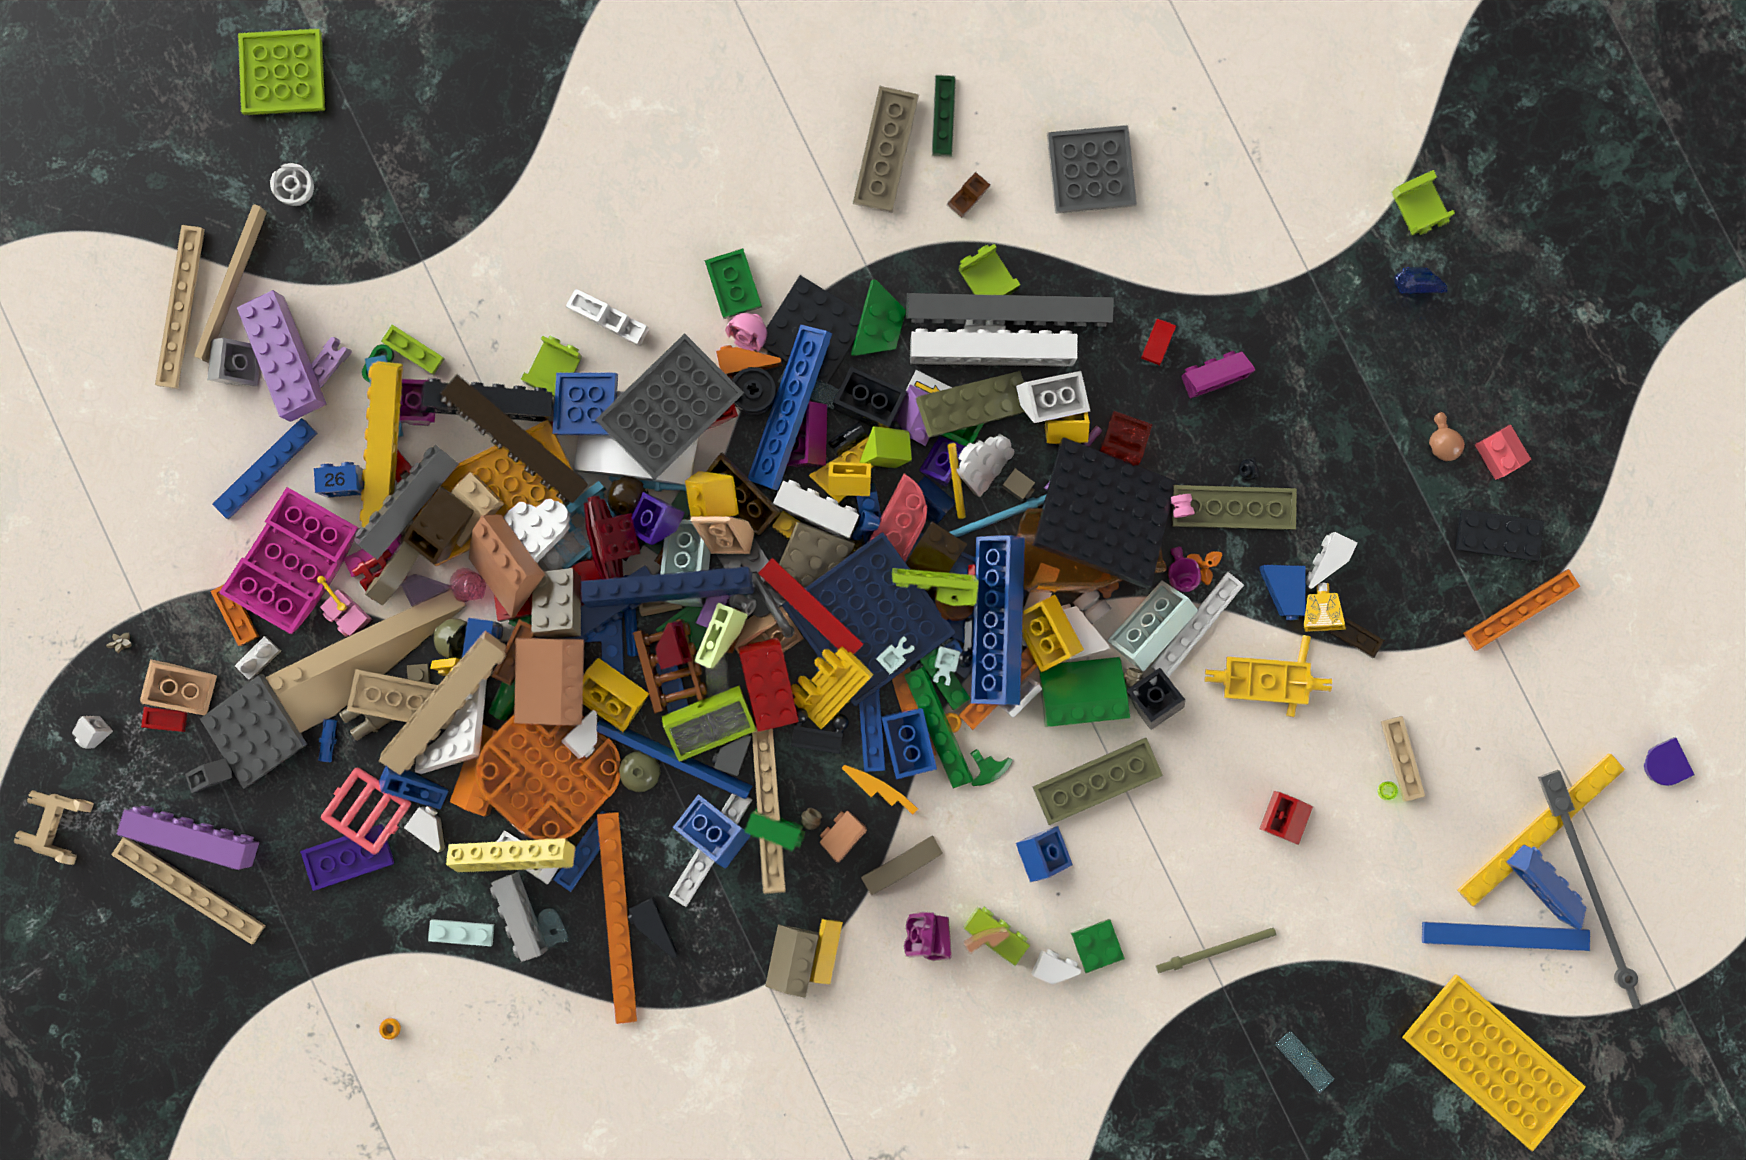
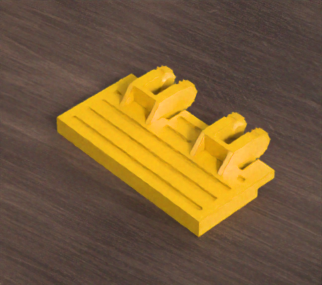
M843 647L835 654L829 649H825L822 653L824 659L821 657L815 659V665L820 671L811 681L806 676H800L798 682L802 688L797 684L791 686L792 693L796 696L794 703L799 708H804L808 713V717L821 730L874 675L851 652L848 653Z

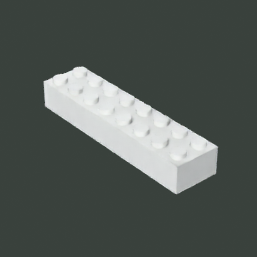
M916 329V332L911 333L910 364L1073 366L1077 360V334H1072V331H1060V334H1051L1049 330H1042L1039 333H1031L1030 330H1020L1019 333H1010V330H998V333H990V330L981 329L975 333L969 332L967 329H958L957 332H949L948 329H937L936 332H928V329Z

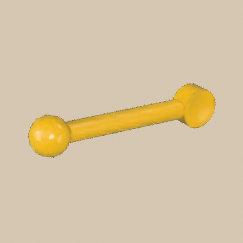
M319 576L317 579L318 583L325 587L337 603V609L345 611L347 608L346 604L340 602L325 582V577Z

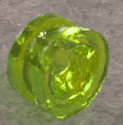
M1386 781L1378 786L1377 792L1383 800H1391L1397 796L1398 788L1395 783ZM1385 785L1392 787L1391 796L1383 794V790H1385L1383 787Z

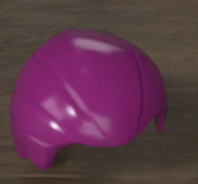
M1182 547L1172 548L1171 554L1175 558V562L1170 565L1168 570L1169 582L1177 591L1190 592L1197 588L1201 581V571L1198 563L1191 558H1184Z

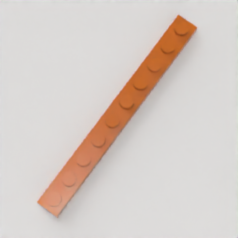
M619 812L597 814L616 1024L637 1022Z

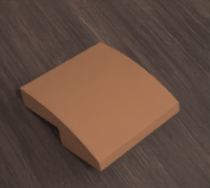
M996 927L981 931L969 937L963 943L971 954L987 941L994 948L1010 936L1005 927Z

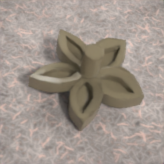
M129 632L121 636L113 634L114 642L106 645L107 648L115 647L117 653L124 648H129L132 646L129 641Z

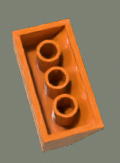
M482 724L480 751L498 731L497 729ZM477 757L464 761L450 802L467 811L488 816L493 806L483 797L477 786L475 778Z

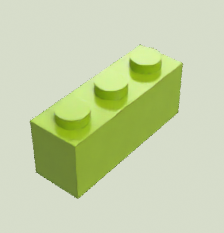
M977 906L963 928L970 934L975 935L987 929L1005 927L1010 936L994 948L988 941L984 944L1016 966L1030 946L1026 942L1028 938L1019 931L1016 934L1009 930L1011 926L1004 920L1000 919L998 922L992 917L994 913L986 907L981 909Z

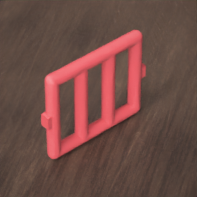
M356 767L342 787H337L333 793L335 797L321 815V819L370 853L377 854L391 833L395 834L399 827L397 825L411 806V802L407 799L383 793L384 795L358 833L348 827L372 791L377 789L381 792L379 780L361 768ZM359 777L368 784L340 822L332 817V814ZM392 799L401 806L373 844L364 837Z

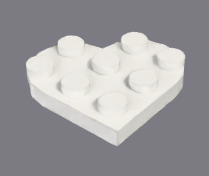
M998 434L995 438L990 436L985 442L978 440L975 444L969 443L961 452L958 458L961 460L960 468H957V472L971 491L978 497H981L987 491L989 485L1000 474L1006 462L1013 457L1014 449L1011 448L1010 440Z
M546 499L538 507L519 502L503 518L536 563H538L567 533L570 528L571 514L562 503Z

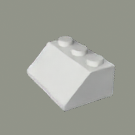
M1081 371L1029 381L1016 386L1020 405L1034 423L1090 411Z

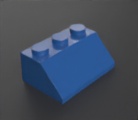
M923 708L881 716L896 779L937 769Z

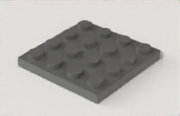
M1128 125L1047 133L1055 214L1136 206Z
M263 674L258 675L200 718L219 751L226 758L227 763L230 765L231 770L243 789L252 785L307 745Z

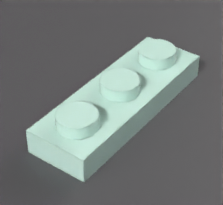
M432 919L430 920L428 941L492 946L494 924Z

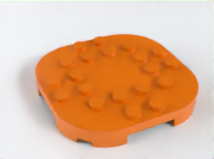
M513 715L481 749L475 765L477 786L483 797L528 838L533 840L566 839L578 832L581 826L617 788L620 780L619 767L621 760L617 748L609 738L597 732V743L593 746L595 750L587 758L583 756L578 759L561 742L576 725L514 723Z

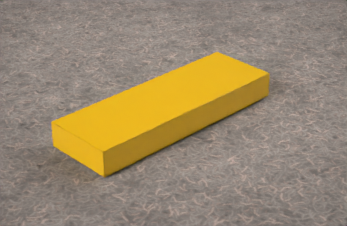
M822 919L810 982L830 984L843 922Z

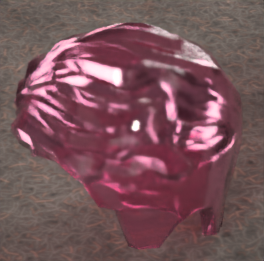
M461 568L456 570L453 576H451L450 586L457 601L468 602L484 597L486 582L475 571L469 568Z

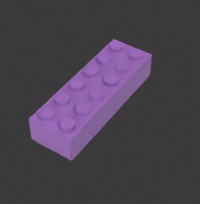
M271 290L237 307L279 417L292 422L327 405L284 296Z
M143 805L141 807L133 806V809L124 810L116 834L238 870L253 865L259 842L254 841L252 836L245 834L236 836L233 835L234 831L223 828H221V831L213 829L214 826L211 824H195L193 819L181 817V819L174 818L173 813L161 811V813L153 812L154 808Z

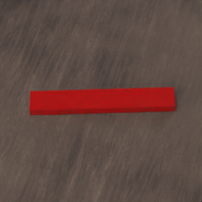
M773 558L758 572L763 579L838 649L843 647L848 653L851 652L854 655L861 648L863 643Z

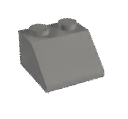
M218 338L211 341L207 380L233 385H258L259 363L251 343L227 338Z

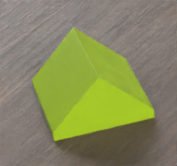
M873 426L859 463L897 468L911 461L909 431Z

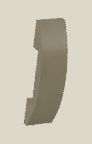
M411 525L407 527L398 541L400 545L380 576L375 577L364 594L382 606L403 582L420 554L403 541Z
M932 835L889 862L863 875L861 878L870 894L873 895L923 867L943 854Z

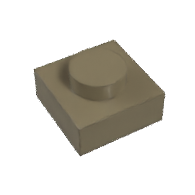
M429 664L407 666L408 680L431 684Z

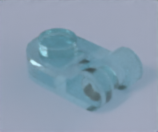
M552 908L543 910L539 914L538 923L547 947L551 948L560 941L562 943L569 941L558 911ZM556 928L558 934L552 936L550 930Z

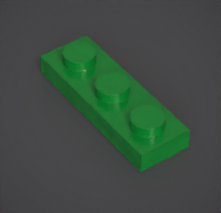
M937 648L919 660L921 665L925 666L932 681L935 674L939 671V668L935 667L938 654ZM950 671L949 685L944 684L945 676H940L938 683L934 682V684L951 709L956 710L971 698L954 673Z

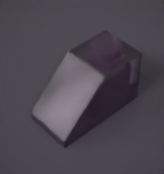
M417 574L405 578L406 582L401 584L412 607L453 589L451 585L421 575L417 576Z

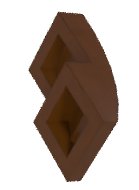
M975 172L948 201L947 206L963 218L988 190L990 184Z

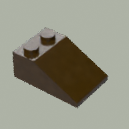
M932 522L908 558L906 565L910 570L949 573L967 544ZM930 586V589H925L930 598H933L937 586Z

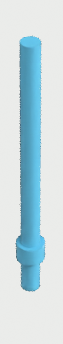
M1046 495L1038 498L1032 497L1023 504L960 527L949 533L955 537H960L1027 510L1033 511L1038 509V506L1044 504Z

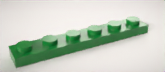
M925 666L904 674L918 709L923 708L928 732L953 789L972 782L973 777Z

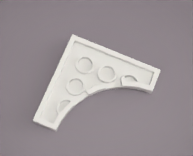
M485 679L479 682L480 686L473 695L469 694L467 696L465 705L457 711L445 732L433 744L427 747L421 756L417 755L415 772L423 774L479 756L486 691Z

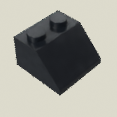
M1158 668L1126 690L1135 709L1150 730L1185 707V698L1161 668Z

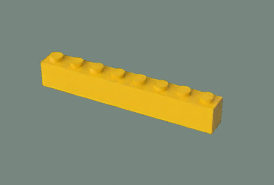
M377 361L372 363V366L369 368L371 387L368 388L367 398L370 399V405L366 411L368 428L365 430V440H367V448H365L363 454L366 467L362 472V480L365 483L364 489L361 492L363 509H361L359 516L360 521H362V527H365L370 522L369 518L375 511H379L382 508L385 498L389 495L392 496L395 492L403 364Z

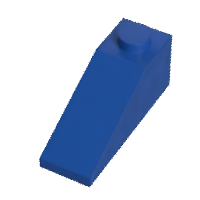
M385 766L379 780L381 792L437 809H441L448 794V789L409 770H404L399 775Z

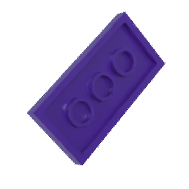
M383 824L371 827L364 838L374 844L384 830ZM347 836L300 851L313 891L395 864L388 840L377 854L370 853Z

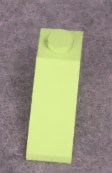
M718 603L695 662L713 669L741 633L748 614Z

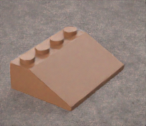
M501 514L481 516L472 530L468 559L510 617L515 618L545 574Z
M516 638L514 723L582 725L584 640Z

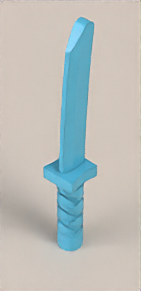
M609 476L611 482L615 479H621V477ZM640 480L644 484L643 487L645 489H655V491L660 492L664 489L686 491V485Z

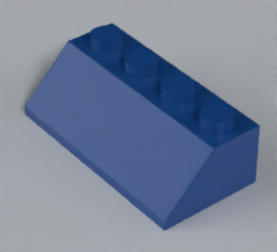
M1523 845L1506 863L1558 920L1580 930L1583 926L1587 908L1581 902L1583 898L1574 890L1571 891L1568 886L1570 884L1562 876H1558L1555 873L1556 868L1551 863L1545 862L1541 858L1543 854L1537 848Z

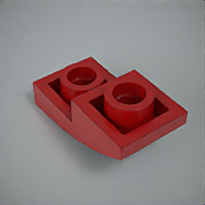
M1157 319L1141 359L1161 365L1176 325Z

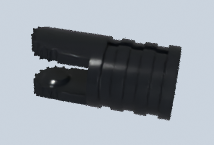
M857 422L851 428L831 439L828 444L831 448H835V454L840 456L859 442L868 438V435L861 424Z

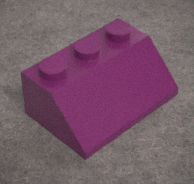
M1231 351L1224 354L1223 359L1216 360V358L1204 362L1205 365L1198 368L1197 365L1185 369L1186 373L1181 377L1188 395L1192 399L1245 379L1255 371V368L1242 351L1239 353Z
M809 401L786 467L826 466L827 404Z

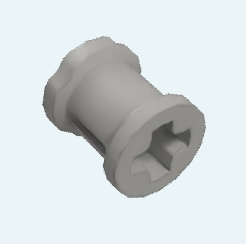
M743 594L732 595L729 600L731 608H737L743 613L748 614L747 616L751 615L757 605L755 599H749Z

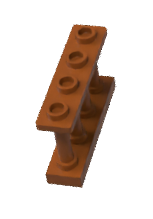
M684 619L677 621H682L692 661L688 662L689 667L660 675L656 673L657 655L651 654L649 647L653 642L660 641L664 631L651 635L646 634L644 630L633 632L654 713L666 711V706L670 702L697 695L699 701L706 699L707 688L700 679V674H702L701 666L695 662L696 648L694 643L690 642V626L688 622L685 623ZM689 675L692 676L693 688L668 695L662 694L660 687L662 683Z

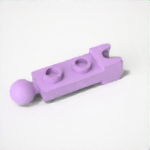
M331 337L323 346L324 349L311 363L320 388L352 353V350L346 347H342L338 351L341 341L336 337Z

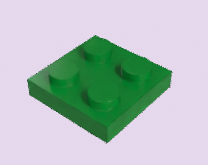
M1110 919L1071 932L1085 973L1125 959Z

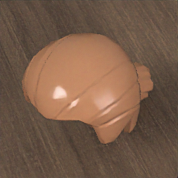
M1443 412L1438 413L1434 417L1438 430L1430 437L1429 444L1436 457L1444 461H1453L1462 454L1464 440L1458 432L1448 428L1446 415Z

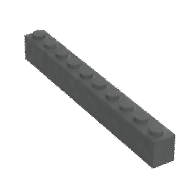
M907 293L906 318H911V323H924V319H932V323H944V319H952V323L965 324V320H973V324H985V320H993V324H1005L1006 320H1013V325H1026V321H1034V325H1046V321H1054V325L1066 326V322H1074V326H1086L1087 322H1094V326H1107V322H1113L1114 297Z

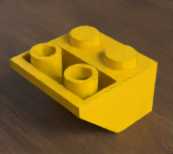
M829 462L828 495L870 496V463Z

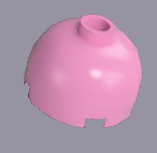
M741 313L735 316L725 329L727 336L730 338L732 335L735 339L734 344L751 351L757 350L759 352L767 338L766 326L762 318L757 314Z

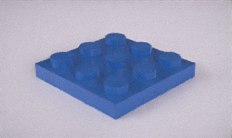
M556 373L552 434L609 435L595 419L617 399L618 374Z

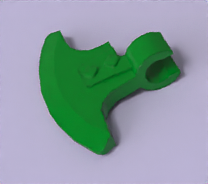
M977 749L971 752V756L980 769L979 775L972 781V786L986 785L1000 778L1010 767L1012 759L1007 757L1003 761H995L992 756L984 759Z

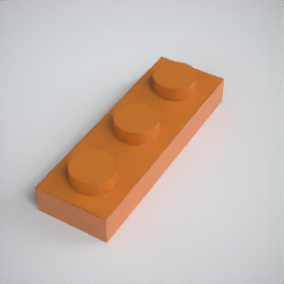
M223 584L212 590L211 593L238 646H243L258 638L259 635L246 609L219 593L224 586Z

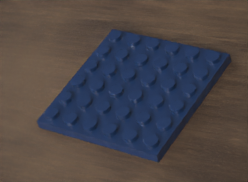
M883 532L805 588L863 643L854 656L874 675L850 699L854 706L956 633L948 621L942 618L941 613L925 589L918 588L917 584H909V587H900L892 581V568L909 569V567ZM788 601L782 604V607L819 658L824 659L822 653L825 649H829L834 654L839 650ZM905 637L907 640L903 642V648L908 649L912 645L915 649L910 653L904 654L903 657L906 661L890 674L876 658L891 644L896 648L900 639Z

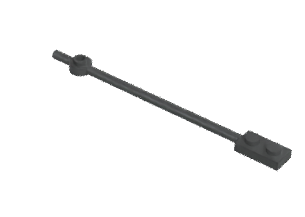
M1555 770L1539 776L1538 779L1552 816L1560 815L1616 962L1618 970L1614 974V980L1618 986L1626 989L1633 1009H1638L1641 1007L1634 988L1638 983V975L1634 970L1626 967L1568 813L1575 810L1561 771ZM1627 976H1630L1629 982H1625Z

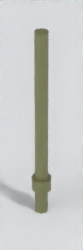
M1273 927L1187 956L1170 958L1171 961L1156 965L1155 967L1158 974L1171 969L1178 970L1183 968V965L1276 936V931Z

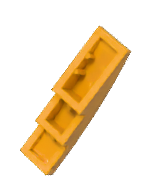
M847 765L842 767L870 797L878 792L891 806L899 801L912 815L918 810L904 795L884 781Z

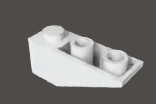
M1336 532L1326 535L1322 542L1324 548L1321 554L1318 553L1313 561L1314 569L1305 578V589H1312L1349 562L1357 542Z

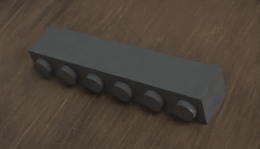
M437 445L433 448L430 447L424 453L423 460L411 468V474L398 483L397 490L393 495L385 498L382 508L370 516V522L357 531L355 534L356 538L354 539L357 545L378 560L459 464Z

